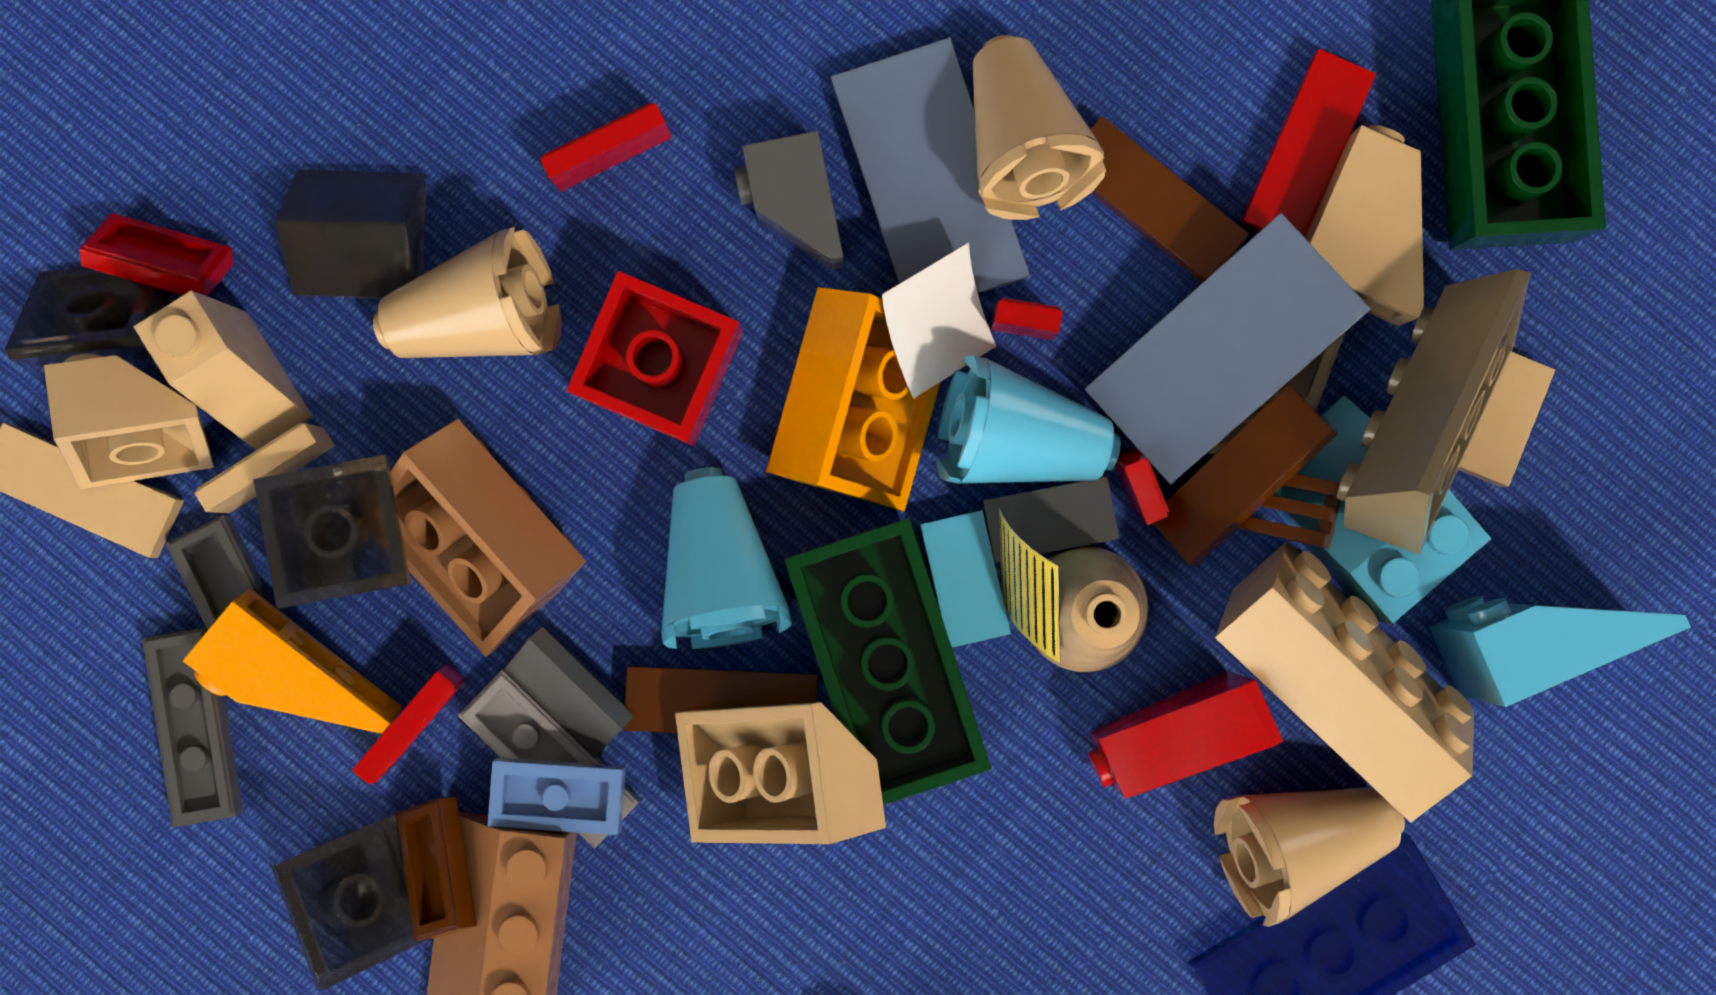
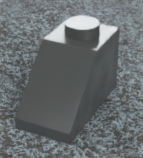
M818 131L743 145L746 165L734 167L741 205L754 203L759 222L828 268L844 267L843 253Z

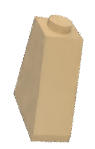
M1361 125L1350 134L1305 239L1369 306L1371 310L1367 313L1401 326L1418 319L1424 307L1421 151L1404 144L1405 138L1395 130L1379 125H1371L1368 128Z
M191 290L133 326L169 385L255 450H258L298 423H307L314 418L248 312Z

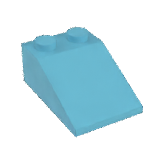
M1346 396L1340 397L1321 414L1338 435L1296 474L1340 483L1351 462L1361 465L1369 449L1362 446V441L1370 418ZM1281 487L1273 494V496L1324 506L1326 499L1324 495ZM1449 490L1420 555L1343 527L1344 501H1341L1330 548L1304 545L1324 564L1330 575L1349 597L1356 596L1366 603L1377 617L1378 622L1393 624L1490 541L1491 537ZM1276 511L1287 525L1318 531L1319 519Z
M1482 596L1472 597L1449 606L1445 609L1448 618L1429 626L1456 690L1466 698L1503 707L1512 705L1691 628L1686 615L1513 604L1508 603L1506 598L1484 602Z

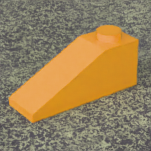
M251 588L230 603L183 660L184 663L195 670L194 676L204 688L219 696L228 695L238 703L380 734L384 733L402 708L400 704Z

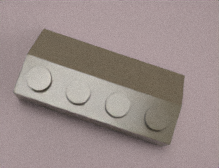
M1515 269L1446 285L1435 309L1424 306L1417 319L1411 338L1412 343L1418 344L1412 358L1409 360L1400 357L1392 372L1387 394L1393 395V398L1386 412L1378 409L1373 412L1366 427L1362 446L1369 449L1361 465L1353 462L1348 465L1340 482L1337 499L1345 502L1343 527L1420 555L1515 345L1530 280V272Z

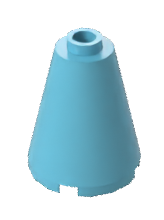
M967 355L963 359L970 367L968 373L956 370L944 401L939 423L938 438L949 441L948 458L936 456V467L940 479L955 484L1095 481L1103 475L1105 470L1110 471L1114 468L1119 457L1121 440L1119 434L1114 433L1113 423L1109 418L985 357Z
M715 467L700 468L687 472L684 475L685 482L678 484L673 489L661 629L663 644L668 648L677 649L675 637H690L692 649H707L762 639V626L777 622L778 633L787 630L792 625L790 609L737 480L730 476H723L722 470Z

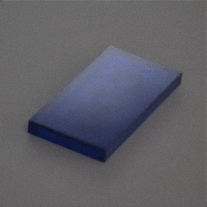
M1402 832L1400 844L1395 850L1289 919L1267 927L1263 925L1266 917L1262 916L1191 959L1188 963L1207 995H1395L1474 947L1476 943L1409 834Z

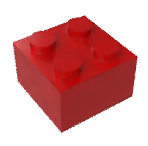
M617 271L566 391L584 401L695 447L741 339L743 329L737 320Z

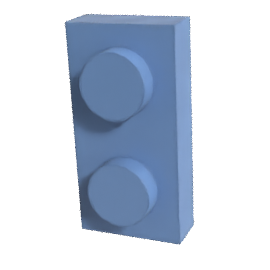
M496 758L492 761L488 826L618 835L622 829L626 766Z

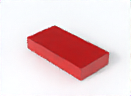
M650 102L543 154L540 161L549 179L561 192L671 139L672 136L657 104Z
M111 213L79 248L82 267L184 295L192 290L208 297L233 266L232 247L115 213Z
M449 663L440 668L352 771L369 785L372 782L375 784L380 780L464 684L463 679L465 677Z

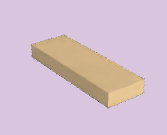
M2 423L0 427V492L146 557L159 558L184 500L140 480L80 489L56 443L14 424Z

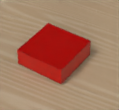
M1002 298L994 307L990 330L1053 340L1059 333L1063 310H1059L1060 307Z
M1132 447L1120 451L1115 468L1133 512L1147 525L1168 517L1167 512H1169L1149 459Z

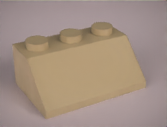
M821 702L691 710L675 713L691 842L832 844L886 828L877 759Z

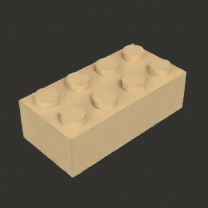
M1286 541L1233 588L1215 638L1411 823L1472 777L1474 711L1466 698L1458 690L1450 685H1446L1443 688L1426 672L1424 661L1409 644L1401 640L1395 643L1378 627V619L1366 603L1356 596L1347 598L1330 582L1331 576L1329 571L1316 556L1308 551L1300 553Z

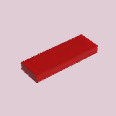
M1318 49L1313 54L1239 225L1259 233L1282 213L1305 238L1376 73L1322 49Z

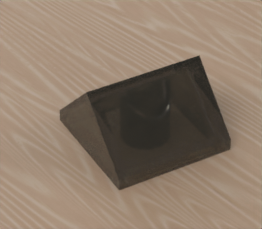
M298 170L275 218L293 295L381 299L423 275L426 175L424 173Z
M86 267L39 272L4 350L10 360L39 367L63 363L67 358L78 354H97L102 357L116 355L124 361L153 359L133 326L172 303L171 292Z
M395 814L310 846L270 866L318 991L327 989L426 941H415L400 836Z

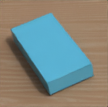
M983 511L920 524L938 607L952 648L1010 635L1011 632Z

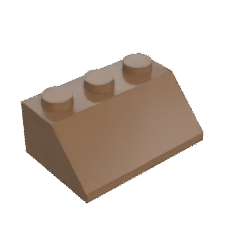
M459 419L404 451L360 516L485 657L496 650L557 595L587 562L574 548L571 540L555 527L531 500L528 492L510 477L492 457L484 443L474 437Z
M459 812L476 926L434 938L427 995H557L577 832L488 826V815Z

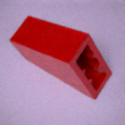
M1225 671L1090 732L1097 748L1087 754L1103 788L1113 784L1116 791L1127 799L1271 748L1284 741L1257 681Z

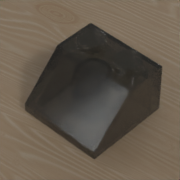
M387 455L253 479L277 609L309 605L411 584Z

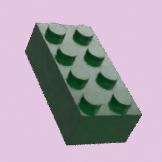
M1433 0L1431 2L1449 250L1574 243L1605 230L1606 219L1589 0Z
M907 518L785 558L784 561L835 717L877 759L883 805L992 770L910 519Z

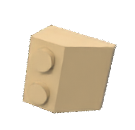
M78 354L67 358L63 363L44 365L53 439L80 489L214 468L213 457L196 405L116 355L102 357L97 354Z

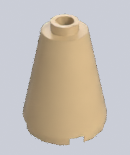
M1001 35L989 40L973 60L978 193L984 202L986 210L989 214L1003 219L1028 220L1040 217L1037 207L1057 201L1060 211L1073 206L1092 193L1104 179L1106 168L1103 162L1105 158L1102 146L1029 40L1012 35Z
M515 227L502 229L381 298L378 312L373 317L374 332L379 343L384 348L390 349L399 358L541 355L544 352L556 349L561 337V311L559 304L548 306L544 286L555 283L540 247L524 229L514 232Z
M1080 546L1054 553L1048 560L1058 565L1060 663L1047 656L1037 647L1036 649L1050 662L1064 669L1076 672H1095L1118 664L1136 648L1146 629L1148 598L1142 580L1126 560L1103 548ZM1102 602V615L1096 623L1094 610Z
M1373 787L1237 795L1223 799L1216 807L1214 818L1215 836L1226 833L1230 852L1219 855L1232 892L1244 911L1251 918L1264 915L1266 918L1263 925L1267 927L1289 919L1395 850L1400 844L1401 833L1405 828L1404 816Z

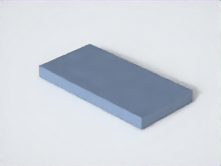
M950 37L830 76L831 85L897 283L900 284L968 242L972 272L978 295L1028 279L1030 274L1012 221L989 214L978 193L975 111Z
M1280 213L1090 383L1085 390L1171 485L1371 309L1287 218Z

